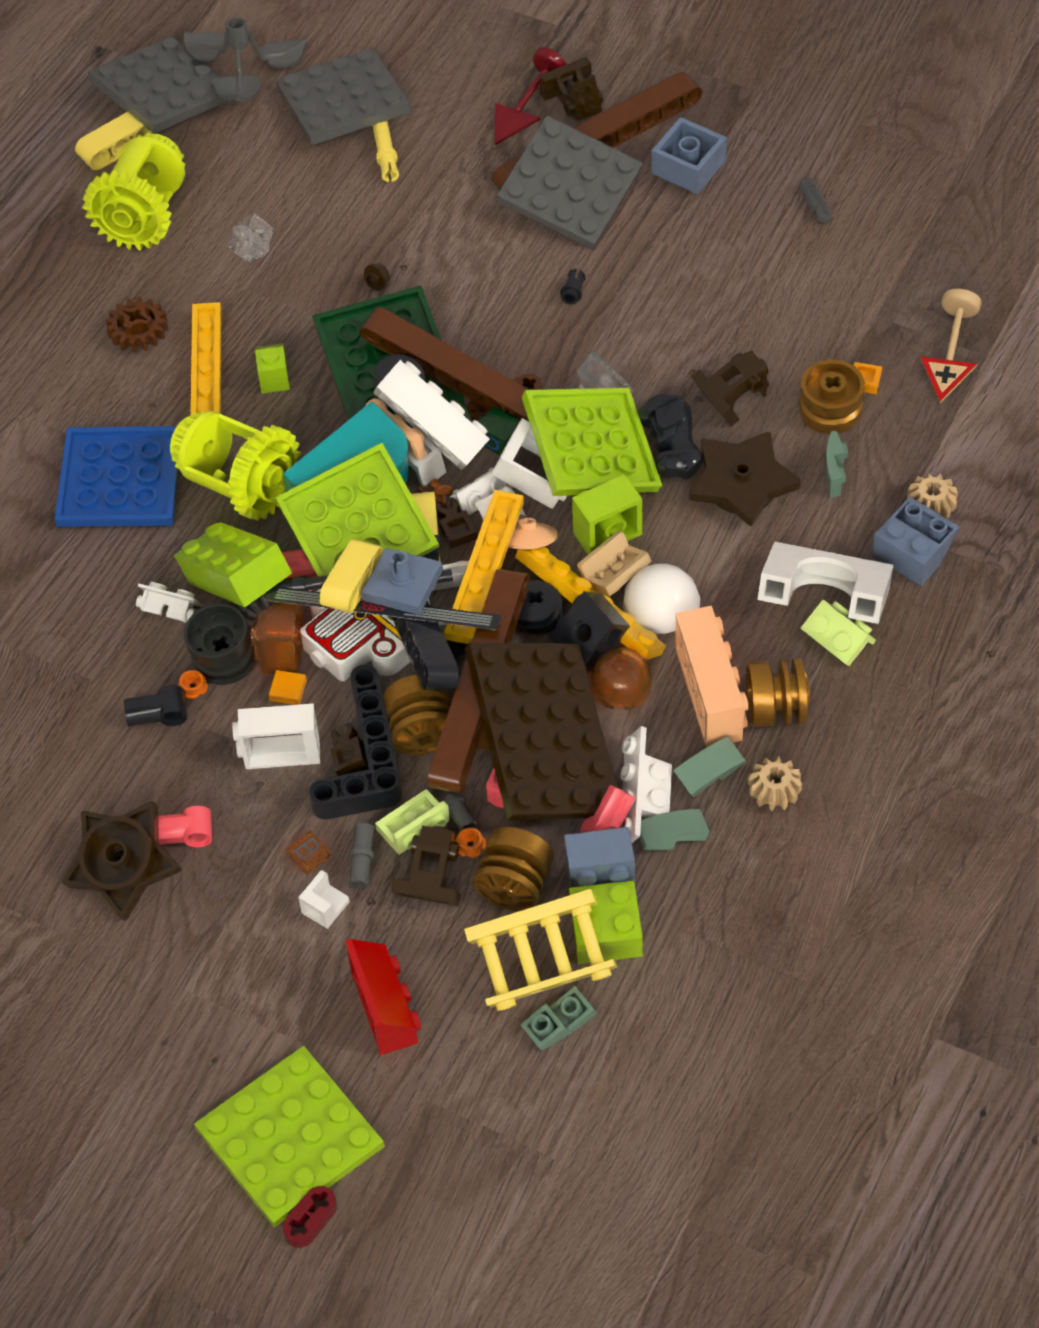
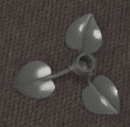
M240 17L231 18L226 22L224 35L220 33H191L184 31L185 49L190 57L195 60H215L219 57L220 53L227 51L229 45L235 50L237 76L223 77L217 81L215 86L217 95L228 101H247L259 93V79L254 75L242 76L240 50L245 49L249 41L262 61L268 60V64L276 68H285L297 64L301 60L306 47L305 38L274 42L259 48L252 36V31L247 29L246 20Z

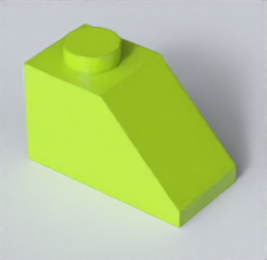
M284 343L255 347L261 393L290 390Z

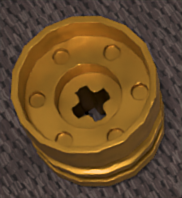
M780 659L778 674H772L768 660L747 662L746 685L752 727L773 726L775 713L781 711L785 725H790L792 710H794L797 723L805 724L810 705V690L802 659H792L791 673L788 671L786 660Z
M417 675L406 676L393 682L383 695L393 746L399 752L409 755H424L435 752L451 706L448 690H423Z
M515 827L494 829L483 851L484 857L479 862L478 870L472 879L473 887L484 899L499 907L519 911L532 908L538 902L539 893L543 888V879L548 875L554 859V852L547 842L529 831Z

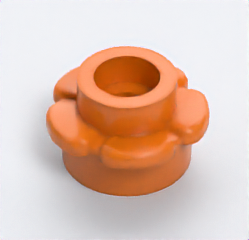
M189 670L180 676L178 686L184 689L187 699H196L206 693L208 684L206 683L205 676L199 671Z
M475 828L463 829L455 839V842L459 843L458 854L462 857L476 858L481 855L482 850L486 846L485 837Z

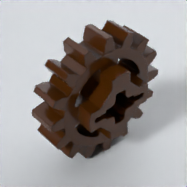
M138 297L137 301L133 303L130 299H127L126 305L123 306L118 303L116 304L117 311H109L110 318L106 319L108 337L112 338L114 346L120 344L122 350L132 347V351L136 352L138 347H142L146 351L148 344L157 346V338H165L164 331L168 330L166 312L162 311L160 304L153 306L152 299L147 300L145 303L142 302L141 297Z

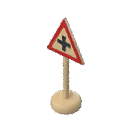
M965 289L947 290L942 297L941 305L948 314L955 316L946 360L920 357L940 403L978 366L976 363L953 361L961 319L975 316L979 313L982 304L981 298L976 293Z

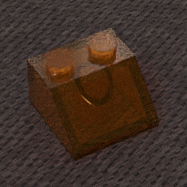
M275 602L258 615L257 626H252L251 644L255 645L254 658L255 662L260 663L262 674L275 675L276 670L299 673L303 645L300 630L305 626L302 605Z

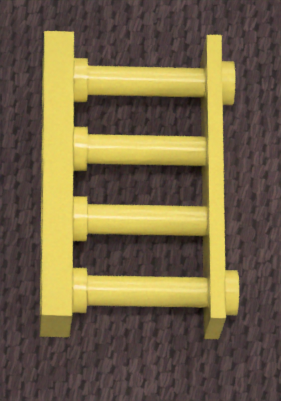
M592 889L464 929L468 942L471 944L477 943L479 948L482 947L496 996L485 999L487 1006L491 1008L496 1006L497 1011H502L516 1006L515 1000L590 976L592 981L611 976L610 970L617 968L616 961L611 959L604 962L589 915L592 912L591 907L598 905ZM572 913L573 918L577 917L591 966L573 972L558 926L560 922L559 917ZM538 923L541 924L542 928L545 927L560 975L542 982L540 981L526 935L529 932L528 927ZM509 933L510 938H514L528 984L526 987L510 992L495 947L496 937Z

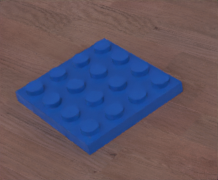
M177 426L67 427L55 512L56 527L174 526L179 469L175 468L176 462L171 459L170 441Z

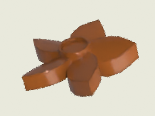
M434 478L430 482V487H417V491L419 493L435 492V502H439L441 506H446V497L452 493L453 487L447 484L440 485L439 481Z

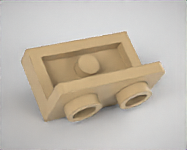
M617 531L581 560L577 566L582 578L588 580L598 592L610 597L618 592L639 570L646 567L652 561L648 552L628 545L624 533Z

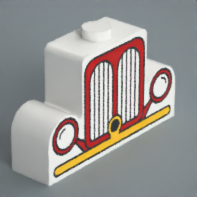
M315 589V590H309V591L321 592V589ZM310 606L313 619L300 630L304 651L310 655V658L318 667H324L340 681L347 680L355 667L364 665L369 661H372V665L378 674L383 676L394 675L411 662L393 621L384 615L361 612L347 613L336 609Z

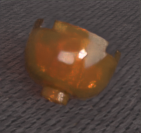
M624 647L613 648L603 653L595 661L591 673L592 693L597 701L605 707L614 709V706L624 707V710H631L642 705L650 695L652 686L650 665L635 650Z

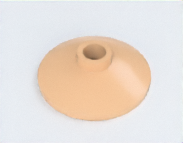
M522 518L516 524L509 548L535 549L544 547L556 541L558 532L550 525L536 522L534 518Z

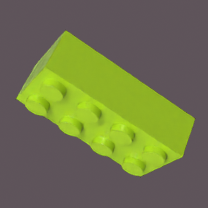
M221 522L209 526L205 530V534L198 539L186 542L182 546V550L174 555L190 585L242 607H246L292 574L277 543Z

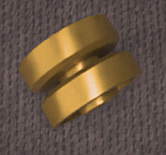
M828 359L818 361L808 367L801 380L799 413L802 421L809 428L824 434H830L831 431L836 430L837 433H843L855 427L862 416L865 387L862 373L854 365L843 360Z

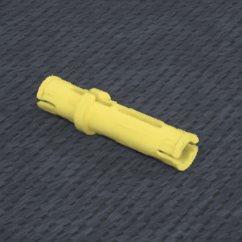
M387 120L372 125L378 151L376 153V160L381 167L382 179L389 182L388 174H390L391 181L393 182L398 179L399 172L396 165L397 152L392 146Z

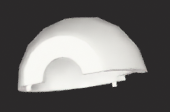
M654 564L639 570L626 585L622 608L624 612L631 614L635 621L645 629L655 634H666L675 631V613L699 608L701 597L693 578L679 567L670 564Z

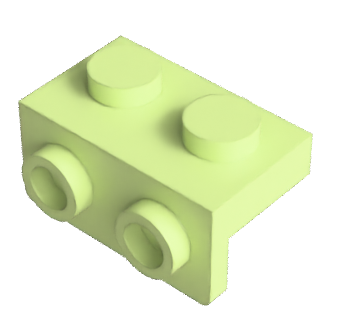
M822 600L802 625L801 629L838 659L850 666L868 642L872 645L875 643L876 639L869 634L873 629L861 620H856L855 623L847 617L849 611L837 601L831 605Z
M425 789L375 823L376 830L396 853L400 855L407 849L411 850L413 836L420 835L422 825L445 827L447 822L450 821L449 808L445 801L439 803Z

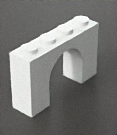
M774 542L761 573L758 600L788 606L792 593L797 587L807 584L830 585L845 591L851 596L848 618L879 624L889 593L893 565Z

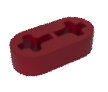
M316 1186L309 1190L285 1219L283 1232L286 1241L295 1248L308 1246L334 1216L337 1210V1202L330 1188ZM326 1198L328 1206L326 1208L320 1206L314 1212L316 1208L314 1200L322 1201ZM305 1223L306 1233L304 1235L298 1233L293 1236L292 1227L295 1225L300 1228Z

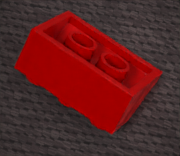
M356 939L346 940L345 944L350 971L380 1056L418 1044L417 1030L422 1029L416 1010L410 1012L407 1002L411 1001V996L406 982L399 983L397 975L401 974V969L396 955H389L386 944Z

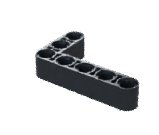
M364 664L355 667L350 676L368 770L320 779L311 785L309 795L314 815L320 819H333L389 808L397 805L402 799L400 774L377 670L371 665ZM323 798H330L328 800L321 801V799Z

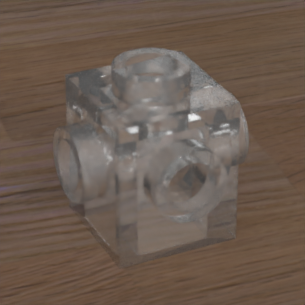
M252 213L233 227L231 231L232 238L228 248L248 263L258 257L263 258L270 250L271 245L269 242L274 228L258 215Z

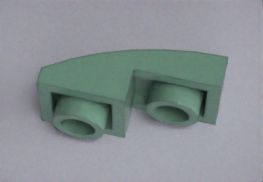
M837 430L831 431L826 450L825 483L829 498L841 496L842 484L846 482L844 460L848 458V448L845 441H840Z
M727 736L703 749L673 771L689 793L695 797L717 779L722 781L747 761Z
M700 809L677 810L641 820L639 839L644 850H673L677 841H706L710 831Z
M574 986L550 1007L545 1003L520 1025L542 1051L580 1028L598 1013L578 988Z

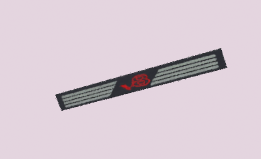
M274 586L268 591L264 599L329 608L320 604L321 592ZM362 598L353 611L493 630L498 629L502 615L424 606L420 615L366 602Z

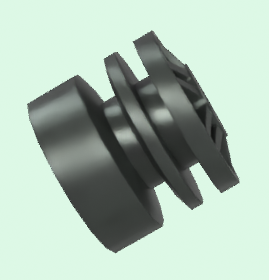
M216 603L206 605L195 611L187 620L183 631L185 644L196 671L204 675L206 681L218 685L236 683L246 677L254 668L257 659L256 646L250 634L247 621L240 610L228 604Z

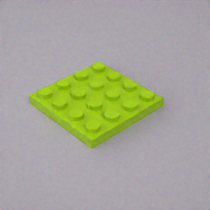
M630 388L525 390L521 397L553 496L577 495L584 490H590L603 484L608 479L616 478L623 474L626 475L638 493L658 492L662 483Z
M383 443L275 497L317 577L330 574L351 539L382 546L383 552L385 548L420 557L439 548L437 539Z
M305 1046L299 1048L194 1123L197 1132L274 1228L288 1217L309 1190L316 1186L331 1187L385 1147L381 1137Z

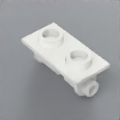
M491 467L487 473L475 479L473 483H469L459 490H454L450 498L454 497L458 501L462 512L466 510L468 515H471L478 510L476 502L493 494L494 490H500L504 487L512 489V486L493 476L491 473L494 468Z
M150 582L149 586L138 584V587L144 591L143 596H138L136 606L140 607V610L143 612L162 616L166 605L169 606L166 613L167 618L186 623L196 611L193 607H202V604L194 598L195 594L189 591L178 589L177 593L166 591V586L155 582Z

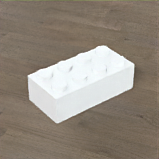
M400 360L380 382L373 393L396 414L400 415L412 428L416 427L444 456L462 470L487 443L489 438L485 434L488 431L476 420L471 423L464 417L465 410L455 401L447 402L441 396L443 391L432 381L426 383L419 377L421 372L412 363L407 361L404 364Z

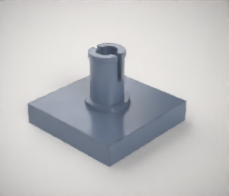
M385 548L361 592L362 599L366 602L420 615L443 571L442 562L404 551L401 552L400 550Z

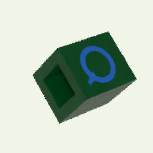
M493 407L478 420L488 431L485 435L489 440L483 447L501 456L520 421Z

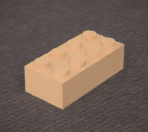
M712 606L675 613V650L706 748L727 736L732 743L743 741V728L747 727L745 711L748 710L745 692H740L738 685H740L738 669L736 666L731 667L729 661L732 659L729 642H723L721 636L724 634L722 620L720 616L715 617Z

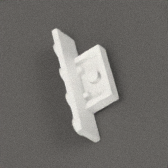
M643 726L639 727L631 735H628L622 746V752L624 753V766L620 774L621 780H623L622 790L634 796L635 800L620 828L629 827L632 843L640 837L641 816L648 818L670 812L672 764L645 755L647 728Z

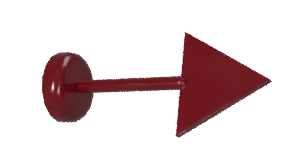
M541 47L534 53L533 64L540 73L515 109L495 103V145L541 120L540 117L522 112L521 110L539 86V75L567 64L556 51Z

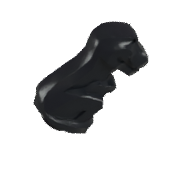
M659 394L652 397L640 408L638 415L642 426L651 429L656 439V449L661 452L656 458L655 465L657 471L664 478L677 476L689 479L699 470L702 463V453L693 443L692 439L693 422L690 406L678 395Z

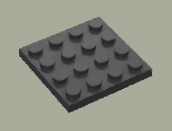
M173 37L88 71V80L125 111L134 116L153 134L228 102V100L220 98L215 89L217 81L223 77L205 62L190 57L185 46Z
M374 48L361 50L356 54L337 58L334 61L312 66L309 69L275 79L278 91L311 145L411 113L409 101Z
M546 116L499 191L496 202L594 250L640 173L643 163Z

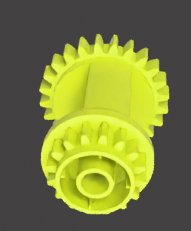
M146 133L144 137L138 135L124 145L119 154V160L110 176L106 172H103L101 177L96 176L93 182H90L83 196L85 203L82 208L88 210L85 217L93 219L90 224L91 227L100 228L98 235L107 234V241L110 242L112 239H115L118 247L122 243H126L128 250H131L133 245L138 250H141L144 245L150 249L153 243L155 245L159 244L160 240L165 237L171 224L169 218L172 213L166 211L169 207L168 202L173 193L180 188L185 178V163L182 162L184 155L181 154L179 147L163 135Z
M213 411L201 412V414L194 412L193 416L184 418L175 428L170 441L171 459L176 462L175 468L179 469L186 479L231 498L230 504L235 505V511L239 512L242 516L259 521L260 517L267 519L268 513L274 515L275 506L279 507L275 497L286 492L283 473L298 462L296 459L301 455V452L297 450L300 444L295 441L296 436L286 429L271 425L270 428L264 426L262 431ZM233 433L247 439V441L237 453L230 471V480L226 483L224 479L227 475L220 469L229 455Z

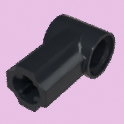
M169 685L161 688L154 695L124 699L127 725L134 726L161 722L166 726H178L185 723L187 720V708L184 689L180 686Z

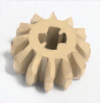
M929 472L925 478L917 476L914 483L910 484L908 488L907 499L911 497L948 519L950 513L954 512L957 507L956 499L958 496L957 488L952 486L951 479L942 480L941 473L937 477H932Z
M779 756L775 762H771L765 757L763 765L755 764L753 773L748 777L749 794L751 798L757 799L759 807L769 804V809L772 812L775 806L779 805L785 811L788 803H796L798 794L802 791L801 773L799 769H793L791 760L783 764Z

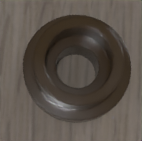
M380 263L370 264L364 269L365 282L373 290L381 291L387 286L390 274L384 265Z

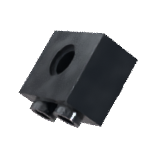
M584 591L575 598L573 606L567 614L556 623L555 629L549 638L553 643L579 644L586 671L595 672L605 658L617 649L622 636L629 629L630 625L601 593Z

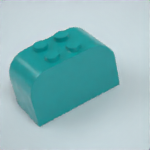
M371 401L283 473L285 490L287 492L380 443H383L406 484L409 477L407 438L404 432Z

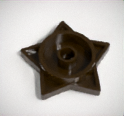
M765 432L739 444L701 439V452L705 470L690 489L689 499L696 502L714 503L719 508L736 514L746 524L752 526L762 509L768 506L773 498L800 489L801 479L775 460L770 432Z
M150 801L122 816L112 817L82 811L83 840L79 848V856L63 878L62 883L70 888L100 892L121 919L127 920L147 886L177 874L182 870L181 866L158 842V805Z

